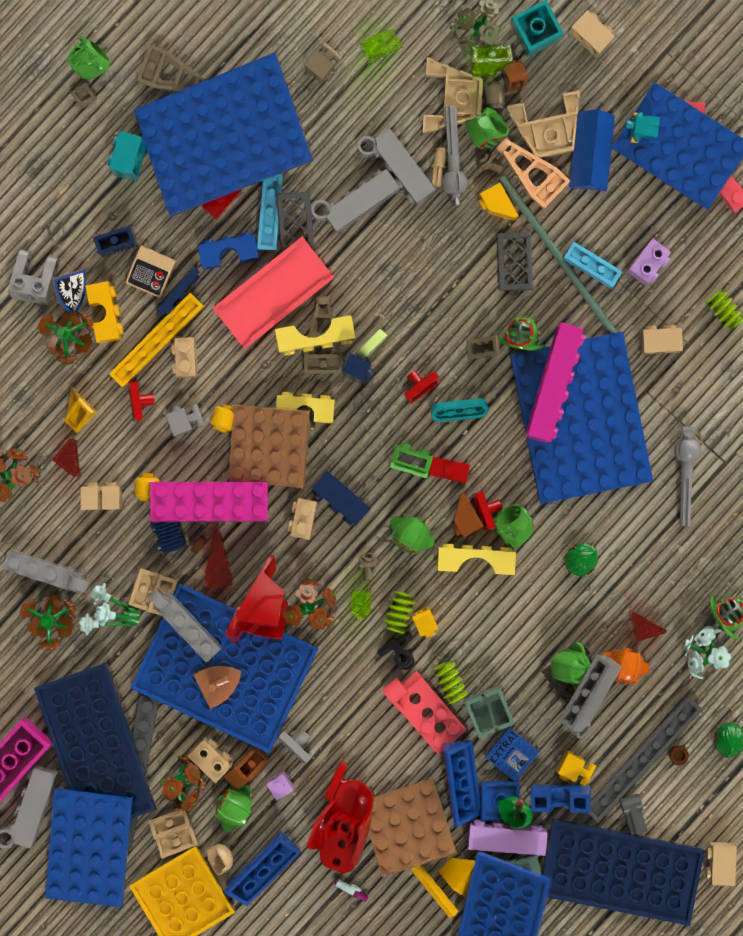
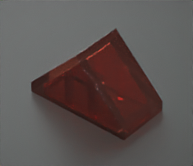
M71 438L68 439L53 458V461L73 477H81L77 439Z
M631 610L628 613L635 639L638 641L665 634L667 631Z

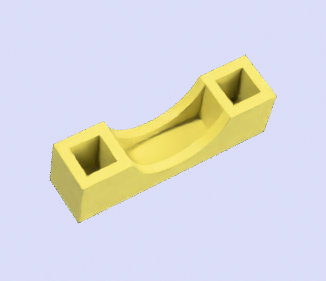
M351 315L333 318L327 332L315 338L303 336L297 331L295 326L275 329L278 349L280 353H284V356L293 355L295 350L303 349V352L314 351V347L322 346V349L331 348L333 343L341 342V345L352 344V340L356 339Z
M443 544L442 547H438L437 570L457 572L464 561L477 557L485 559L491 565L495 574L515 575L516 552L511 551V547H500V550H492V546H481V549H473V545H462V548H454V544Z

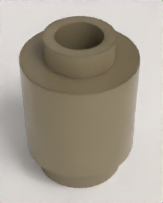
M499 81L489 82L488 86H485L486 106L495 111L504 109V85L500 84Z

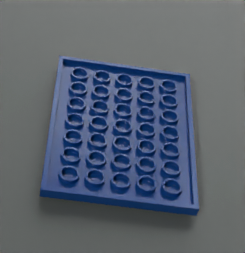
M275 52L134 109L159 187L171 217L313 161Z
M623 331L584 339L582 346L577 350V353H580L578 362L571 370L574 372L572 382L566 388L569 391L567 400L562 403L560 408L563 409L561 420H558L555 428H558L555 440L544 443L527 438L540 504L653 481ZM550 346L539 351H523L510 354L525 432Z
M179 583L174 596L217 640L222 648L206 663L163 617L130 688L270 753L319 648L284 632L282 639L266 638L243 632L239 640L233 643L230 637L225 636V633L236 609ZM213 666H227L242 671L239 683L229 698L210 709L193 674Z

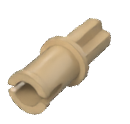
M435 148L434 163L431 165V168H433L431 184L434 187H441L443 173L446 170L447 149Z

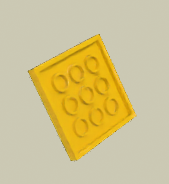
M197 846L186 850L129 885L158 936H197L235 913L234 907Z

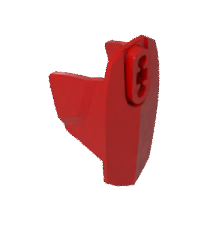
M273 555L267 560L242 605L238 606L227 627L225 636L230 637L233 643L239 640L243 632L272 639L283 638L286 624L283 611L286 610L288 602L284 599V590L271 580L276 571V561Z
M361 780L347 781L339 785L335 797L315 821L307 843L308 849H320V860L325 867L342 874L352 872L355 866L359 864L369 832L374 794ZM341 840H344L346 843L344 847H341ZM336 858L340 859L341 863H338Z

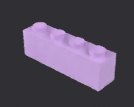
M474 820V823L469 822L468 850L546 856L547 831L541 825H531V827L516 829L504 825L503 822H493V824H485V821Z

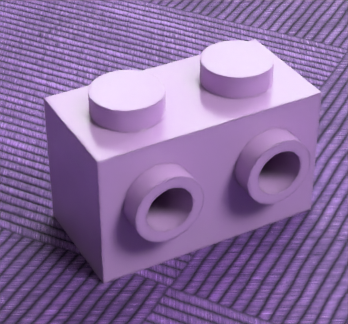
M651 239L627 272L644 285L649 282L653 283L659 275L657 273L660 267L664 268L670 261L668 256L671 251L656 240Z

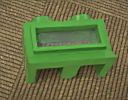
M403 443L400 446L396 445L390 468L427 479L433 456H430V452L419 449L416 452L411 450L412 446Z

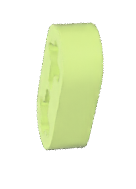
M379 329L355 355L365 360L388 335L382 329Z

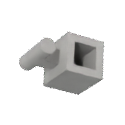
M198 404L190 406L193 413L189 415L185 408L181 409L180 406L169 410L170 413L166 414L173 436L177 437L193 431L191 423L196 421L198 428L205 426Z

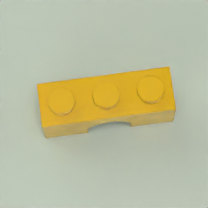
M109 281L86 285L89 305L92 307L101 305L106 309L105 318L100 322L93 323L96 342L102 344L122 340L121 335L124 334L122 323L118 321L120 309L114 301V297H117L115 286H112Z

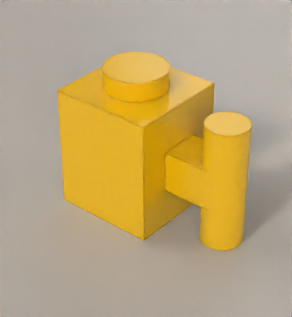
M566 750L556 771L560 774L559 778L566 782H570V780L576 782L580 775L582 776L580 784L587 786L596 765L589 763L587 769H585L583 766L586 761Z

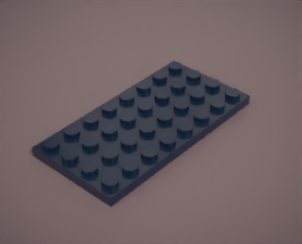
M107 662L34 688L68 790L133 798L131 819L155 811L157 808Z
M553 818L542 875L552 878L548 898L690 926L705 850L699 847Z

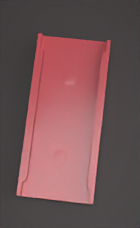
M302 236L212 309L244 349H246L331 281L334 276Z

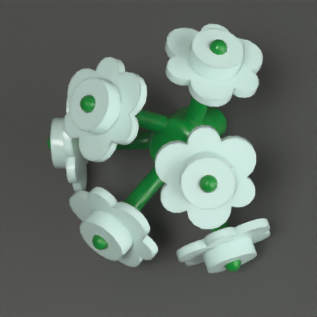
M715 626L704 627L695 638L692 635L691 640L687 639L683 643L686 657L690 648L696 650L688 655V670L693 677L703 679L702 672L704 666L709 663L714 664V667L717 669L729 666L728 660L731 659V655L727 653L725 647L716 649L714 642L715 634L722 631L720 628H715ZM693 638L698 646H709L710 649L707 651L692 645ZM698 652L706 654V658L702 659V657H699Z

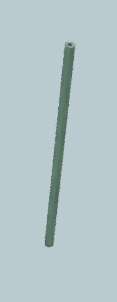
M502 176L499 179L502 186L608 333H617L567 261L563 260L564 257L506 176Z

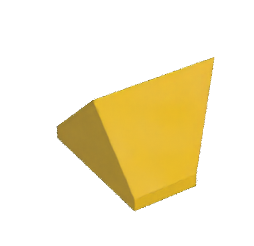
M71 386L67 415L64 421L76 433H79L98 412Z
M450 857L438 872L454 891L467 898L475 861Z

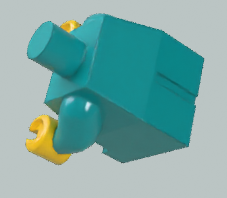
M634 112L632 121H625V128L631 129L630 134L632 135L630 138L632 139L630 142L638 143L641 138L653 139L658 137L660 117L644 116L642 112Z

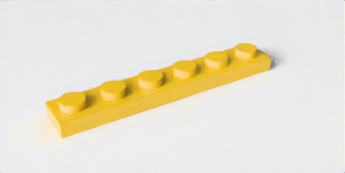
M189 293L109 375L124 388L204 306Z

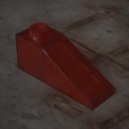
M220 528L214 529L205 571L206 575L203 576L205 585L210 590L234 584Z

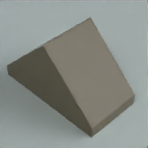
M498 335L466 341L468 360L499 356Z

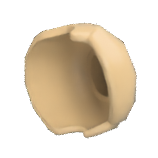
M216 844L207 850L209 863L217 875H222L231 869L233 855L226 845Z

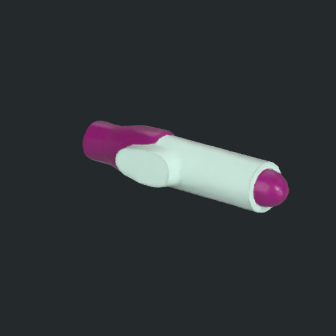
M340 879L334 880L336 887L364 902L367 901L368 896L356 885H349Z

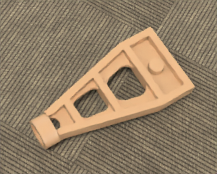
M507 137L496 148L505 157L529 197L543 210L570 182L558 168L512 143ZM519 155L524 156L531 162V165L525 171H522L515 163V159ZM533 168H539L547 174V179L540 186H534L529 179V172Z

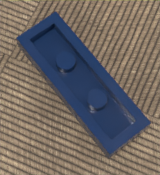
M192 266L156 310L161 315L165 313L168 315L174 309L173 303L177 298L181 300L187 293L185 289L188 285L191 284L193 286L200 278L198 276L200 271Z

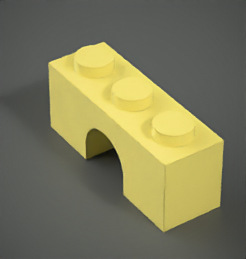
M282 392V395H277L276 408L298 410L300 407L308 406L314 411V422L333 424L335 400H332L331 396L320 395V398H312V394H301V397H296L290 392Z

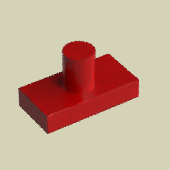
M238 190L203 204L202 208L217 220L242 191Z
M413 371L407 378L414 387L408 390L404 396L410 404H413L439 384L441 380L435 371L424 379L421 378L417 371Z
M129 382L128 390L133 422L142 421L141 407L154 405L153 394L139 395L138 382Z
M433 457L429 475L466 483L470 465Z
M483 491L471 494L483 524V529L495 528L491 514L502 510L500 500L487 503Z
M340 760L325 792L324 799L331 802L339 785L349 781L342 778L346 771L347 763Z

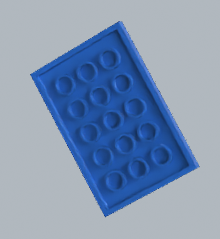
M654 82L635 112H642L644 116L660 117L658 137L653 139L641 138L638 143L630 142L632 139L630 138L632 135L630 134L631 129L624 127L611 148L708 210L743 158V138Z
M64 789L54 790L45 898L122 908L133 798Z
M479 851L473 868L458 936H538L552 878Z

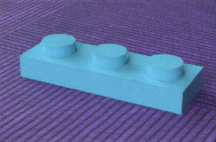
M576 242L572 243L563 260L610 289L614 287L623 272Z

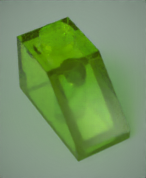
M394 30L377 33L360 43V50L370 66L403 47Z
M511 45L472 47L470 59L472 77L492 76L513 62Z

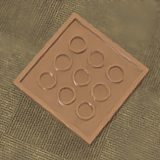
M234 404L229 481L268 482V485L304 488L309 411Z
M433 778L374 797L369 834L382 877L457 854Z

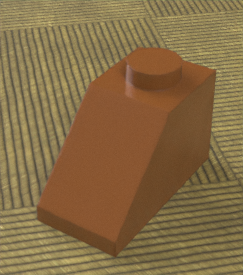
M516 60L506 62L501 70L506 93L525 89L529 77L522 61L516 62Z
M465 493L459 496L453 519L455 525L452 526L457 536L461 534L463 538L483 527L481 520Z
M254 747L229 770L224 778L237 791L248 783L269 759L259 748Z

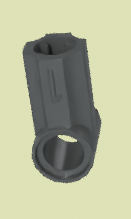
M639 794L621 798L619 801L622 812L626 816L630 834L639 835L646 832L647 828L642 813L643 806Z

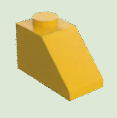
M501 183L480 193L478 203L482 210H486L488 214L504 219L517 220L518 214Z
M429 607L411 614L421 637L425 635L428 638L436 634L435 630L438 629V626Z

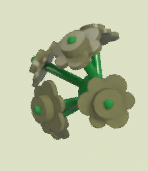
M481 0L479 6L481 7L480 12L484 13L483 18L475 20L476 12L466 7L455 16V21L451 22L450 29L452 33H455L460 49L470 55L477 51L474 39L478 34H481L479 36L480 40L485 41L487 47L481 50V54L486 53L488 56L496 53L497 48L501 45L500 42L492 44L494 39L499 38V25L492 24L487 20V17L492 18L494 15L499 14V5L491 0ZM469 28H473L475 31L470 39L466 36L458 38V29L466 31Z

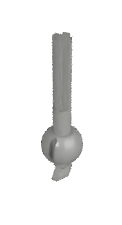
M451 105L445 106L449 172L445 173L442 178V187L447 194H451V200H453L452 207H461L459 202L461 199L460 194L466 191L468 180L467 176L460 171L456 106Z
M690 426L680 427L683 434L682 439L674 447V454L681 461L680 526H690L693 461H696L701 454L700 444L698 441L693 440V434L697 427Z

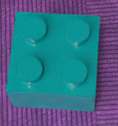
M547 0L513 16L510 22L527 57L561 41L564 35Z
M119 131V135L115 136L113 141V147H115L113 155L110 154L108 158L109 169L117 177L137 182L147 149L145 141L142 137Z

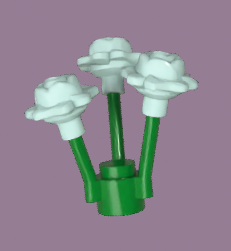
M103 583L102 586L96 585L91 592L92 595L90 597L94 599L93 604L96 605L102 600L111 601L127 610H124L122 615L111 612L109 604L104 602L102 606L96 608V620H93L89 613H86L85 617L80 618L79 627L88 636L93 628H99V626H137L140 611H136L135 607L112 598L110 594L106 593V583ZM115 618H117V619H122L123 622H107V621H108L109 619L114 620Z

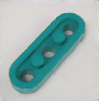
M484 399L440 402L431 407V417L437 422L484 417L489 409Z

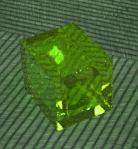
M352 590L351 615H355V618H366V615H370L371 591Z

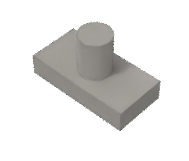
M302 730L294 739L284 731L277 736V739L303 764H307L311 759L302 749L310 739V736Z

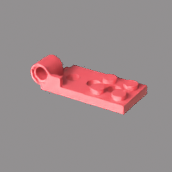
M418 671L413 673L403 683L396 677L382 689L386 697L402 712L437 754L443 751L444 743L454 742L467 730ZM412 693L420 695L418 703H412L409 700ZM426 707L433 710V714L429 718H425L422 715V710ZM436 723H444L445 730L443 732L435 731L434 726Z

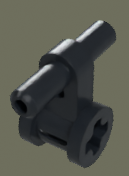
M407 631L398 638L394 637L389 640L387 645L377 650L379 656L382 657L394 650L396 653V664L403 670L411 669L415 663L414 657L409 651L403 650L400 646L412 638L410 631ZM404 656L407 658V663L405 664L402 662V657Z

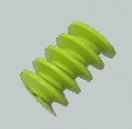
M720 290L708 298L705 304L712 302L709 309H717L714 316L721 315L718 322L725 321L723 329L730 327V330L743 322V316L739 317L742 311H734L737 304L730 305L733 298H725L728 291L721 292Z
M394 591L398 598L391 599L395 603V605H389L393 612H387L386 615L390 617V620H384L383 622L388 625L385 628L405 634V630L401 627H407L408 624L404 619H410V616L406 612H413L409 605H415L416 602L411 598L416 597L401 591Z
M449 661L433 667L432 670L439 671L435 677L442 678L438 682V684H444L441 692L447 691L444 699L450 698L447 704H452L463 699L468 692L465 690L461 691L465 685L459 683L462 678L461 676H456L459 673L458 669H453L456 663Z

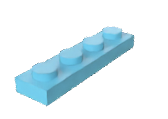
M283 174L263 180L258 250L277 252L279 221L276 194L282 193Z

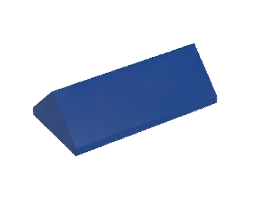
M600 109L578 112L569 188L607 192L615 115Z
M472 740L443 744L454 827H459L480 815V794Z
M280 830L226 884L225 894L248 906L301 853L300 849Z

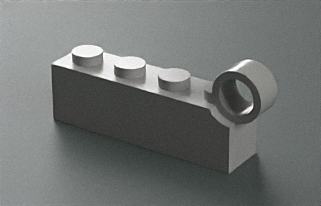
M390 128L375 139L370 136H364L359 140V154L363 157H371L373 155L376 158L380 157L383 161V168L387 169L389 173L391 172L400 189L403 188L407 193L405 197L410 204L414 203L418 206L435 193L436 189ZM366 141L371 142L374 146L373 150L364 152L361 149L362 143Z
M387 169L383 172L379 170L372 175L370 181H363L356 186L357 190L352 193L350 191L345 193L337 204L334 202L328 204L324 200L315 201L311 207V212L318 221L327 219L336 234H339L398 193L400 187ZM318 205H324L328 210L325 215L318 216L315 213V208Z
M16 550L8 551L2 568L74 592H86L89 580L84 579L86 575L84 572Z
M156 589L148 596L158 612L206 663L222 648L217 640L170 591L164 595L159 589Z
M598 654L595 656L559 719L578 738L584 737L590 730L592 718L622 668L620 664L609 656Z
M40 765L30 769L27 780H29L28 786L24 787L20 797L23 799L22 804L17 806L14 814L17 817L15 824L12 823L10 827H4L0 830V848L7 849L13 844H17L31 849L35 845L59 775L58 771ZM1 833H9L12 838L11 843H4L1 840Z

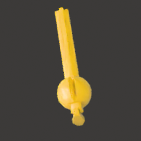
M420 865L410 868L449 918L454 917L458 910L424 867Z

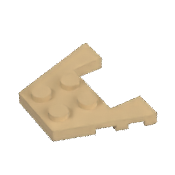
M427 58L426 77L445 78L443 116L423 115L422 133L425 134L446 128L445 106H456L457 125L466 123L481 114L483 79L462 70L459 71L451 68L447 64L436 62L432 58Z
M579 90L562 94L566 114L528 122L524 103L506 106L509 116L535 156L546 158L574 151L580 98Z

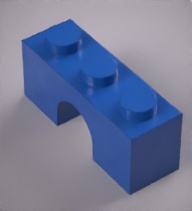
M249 232L239 234L237 238H232V236L220 238L221 241L217 242L205 240L202 241L201 245H198L203 270L222 267L221 257L228 250L236 251L241 263L260 260L256 237Z
M532 785L531 810L532 812H551V809L554 807L564 806L570 808V813H590L591 786Z

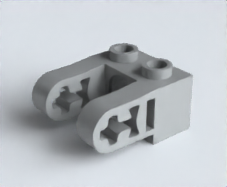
M20 250L8 287L11 298L49 306L54 289L53 279L56 278L59 267V258L48 256L42 277H33L27 275L31 261V252Z

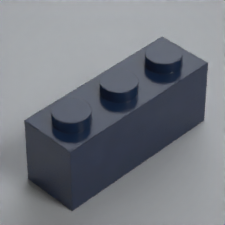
M350 353L342 369V375L363 385L364 382H369L373 374L372 364Z
M328 471L312 487L315 490L313 494L321 501L323 499L328 501V507L333 512L337 513L339 511L344 515L342 519L350 526L352 524L356 526L371 509Z

